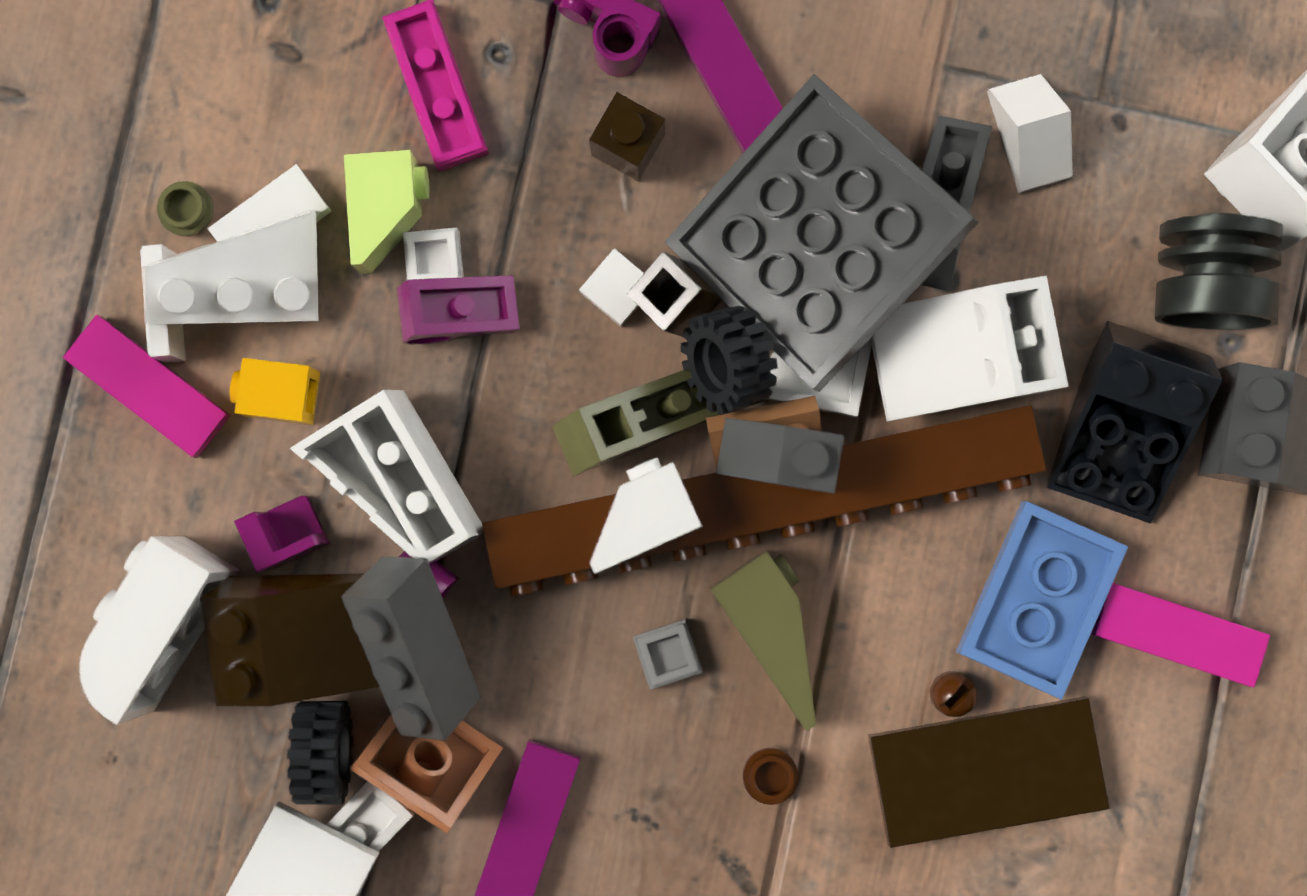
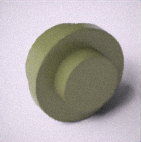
M180 181L168 186L160 195L157 203V214L162 225L173 234L183 237L194 236L204 231L210 224L214 213L213 201L208 192L198 184L189 181Z

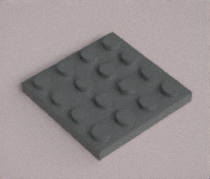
M813 74L677 227L665 243L729 307L739 305L745 307V312L751 310L757 315L755 324L763 322L767 329L763 335L764 340L772 339L775 348L773 350L813 390L820 392L979 222L831 88Z

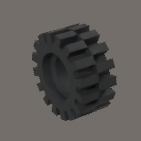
M739 305L692 318L688 322L690 327L684 328L682 333L687 342L681 343V353L686 354L688 359L682 361L684 371L690 370L692 376L687 382L691 389L698 388L695 396L700 403L707 402L706 409L711 412L718 411V415H724L764 402V399L769 398L773 393L770 387L775 386L777 377L770 372L778 368L777 359L770 358L769 350L775 349L772 339L764 340L763 335L767 329L763 322L755 324L757 315L751 310L745 312V307Z
M299 701L295 706V713L292 714L291 718L293 728L289 729L288 736L290 749H287V759H290V766L287 769V778L291 779L289 792L292 795L293 803H296V805H341L345 802V797H347L349 792L348 783L351 782L350 765H353V755H351L353 723L352 719H350L351 710L348 707L347 701Z

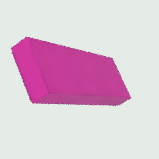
M428 0L383 16L384 25L438 172L488 155L487 146L434 0Z
M95 315L63 356V359L193 458H198L231 416V414L163 362L150 357L146 349L100 315Z
M1112 583L1091 632V635L1253 688L1255 687L1270 639L1269 634Z

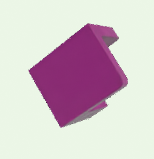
M299 496L267 512H252L234 521L256 572L272 571L330 544L310 498L307 496Z

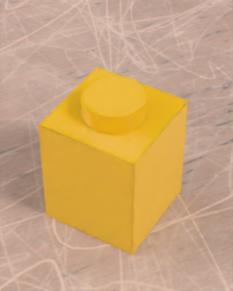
M242 358L241 370L234 371L230 383V400L232 403H236L235 413L250 418L313 425L320 371L306 365Z

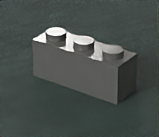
M381 557L341 597L400 735L445 741L479 701L481 695L427 559Z

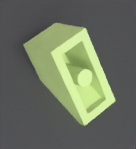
M411 150L344 155L351 266L360 274L372 273L403 238V233L408 232L422 217L421 200L429 199L430 197L427 167L419 166Z

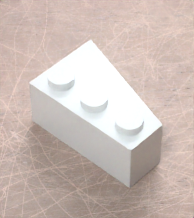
M404 390L380 391L290 448L302 460H308L331 481L329 484L340 494L350 497L371 516L369 519L412 558H424L430 564L441 560L484 534L480 519Z

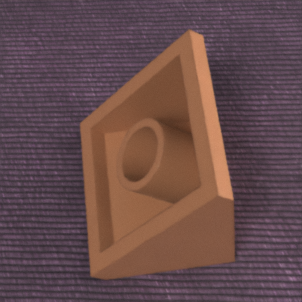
M391 714L356 760L351 770L445 833H448L503 747L464 721L460 722L445 741L402 736L394 724Z

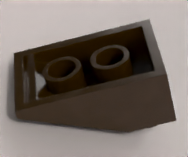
M364 574L229 576L202 596L200 601L216 706H274L380 687L373 675L372 667L353 628L351 618L341 597Z

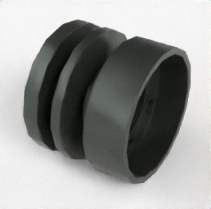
M1234 213L1201 214L1176 218L1160 225L1159 240L1170 248H1165L1158 252V262L1161 266L1182 271L1183 275L1166 278L1157 282L1155 301L1156 322L1175 327L1206 330L1257 329L1278 324L1280 285L1265 278L1255 277L1254 273L1281 266V252L1271 248L1282 243L1283 224L1270 219Z

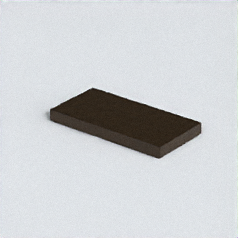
M1084 696L868 735L886 839L890 848L1110 809L1089 698Z

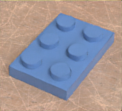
M1021 501L956 649V653L1062 700L1128 546L1028 501Z

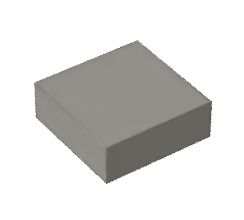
M685 619L633 636L650 690L702 673Z

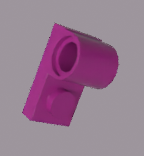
M554 0V4L559 6V12L568 19L586 25L589 20L595 23L592 33L595 60L600 69L611 76L625 77L636 72L642 65L649 49L652 48L660 32V13L634 0ZM616 35L627 36L634 43L630 50L624 53H614L605 47L608 39Z
M513 275L408 279L397 287L404 344H432L449 341L458 336L504 334L520 330Z

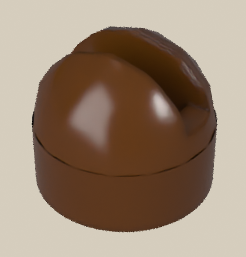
M949 671L940 674L932 682L930 699L933 706L944 715L961 717L969 713L974 707L977 691L974 683L967 676ZM963 683L967 687L966 692L949 709L944 703Z

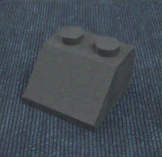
M1242 362L1218 368L1223 381L1209 407L1198 476L1307 495V378L1292 371Z

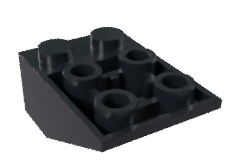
M1107 321L1084 370L1046 484L1047 488L1151 524L1223 381L1212 356Z

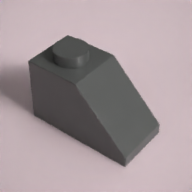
M725 418L716 474L835 493L844 435Z

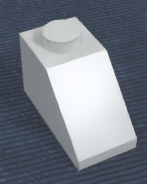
M654 458L626 471L630 481L620 485L590 562L594 573H598L701 527V523L673 462L662 467L659 459Z

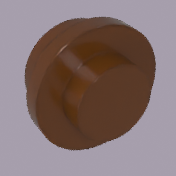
M760 749L754 752L744 765V786L749 795L760 803L767 805L782 803L791 797L798 785L799 775L797 766L793 759L780 749Z

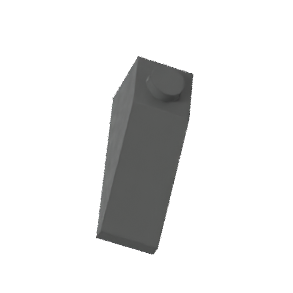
M938 115L922 171L966 211L971 213L992 126ZM964 239L921 285L946 291L951 290Z

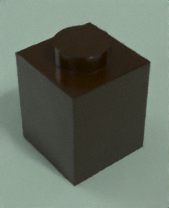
M616 92L589 139L591 156L639 182L665 136V118Z
M666 252L660 254L627 293L663 331L683 337L684 328L690 327L688 322L692 318L712 312L722 301L682 259Z

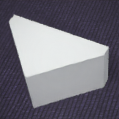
M1039 74L989 89L987 94L1018 194L1072 178L1071 110L1044 77Z

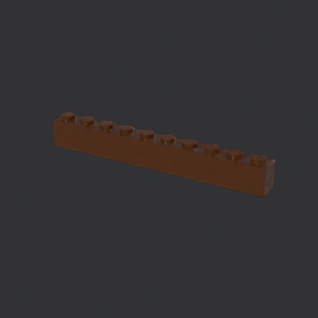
M1032 405L842 445L835 493L716 474V472L683 479L681 481L701 523V527L618 563L620 573L652 567L651 555L670 551L673 553L674 562L707 555L705 544L721 540L727 541L728 550L761 543L759 532L781 528L783 538L815 532L813 521L835 516L837 527L869 520L867 509L889 505L891 515L923 508L921 497L942 493L945 503L978 497L975 486L991 482L997 483L999 492L1030 486L1032 483L1029 474L1047 471ZM616 494L482 522L495 589L509 586L511 597L544 590L542 583L544 578L564 575L566 585L598 578V574L594 573L590 562Z

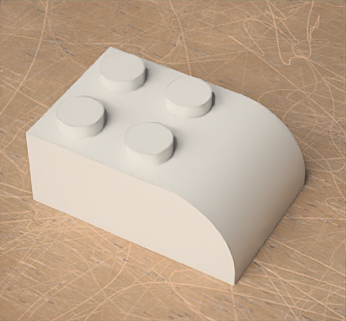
M151 536L148 542L145 540L141 541L132 550L125 562L124 570L129 573L117 591L111 590L102 599L94 612L93 619L98 623L82 650L79 666L80 680L84 693L91 705L101 715L115 724L154 712L205 629L200 598L229 576H237L241 571L185 536Z

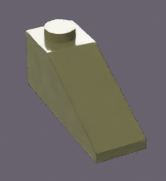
M682 370L579 408L552 425V428L574 477L706 422V418L718 416V411L711 412L706 409L707 402L700 403L695 397L698 388L691 389L687 382L692 377L690 370Z
M763 551L709 588L801 725L808 731L816 725L800 602L792 589L794 585L799 583V580L781 554L772 559L767 551Z

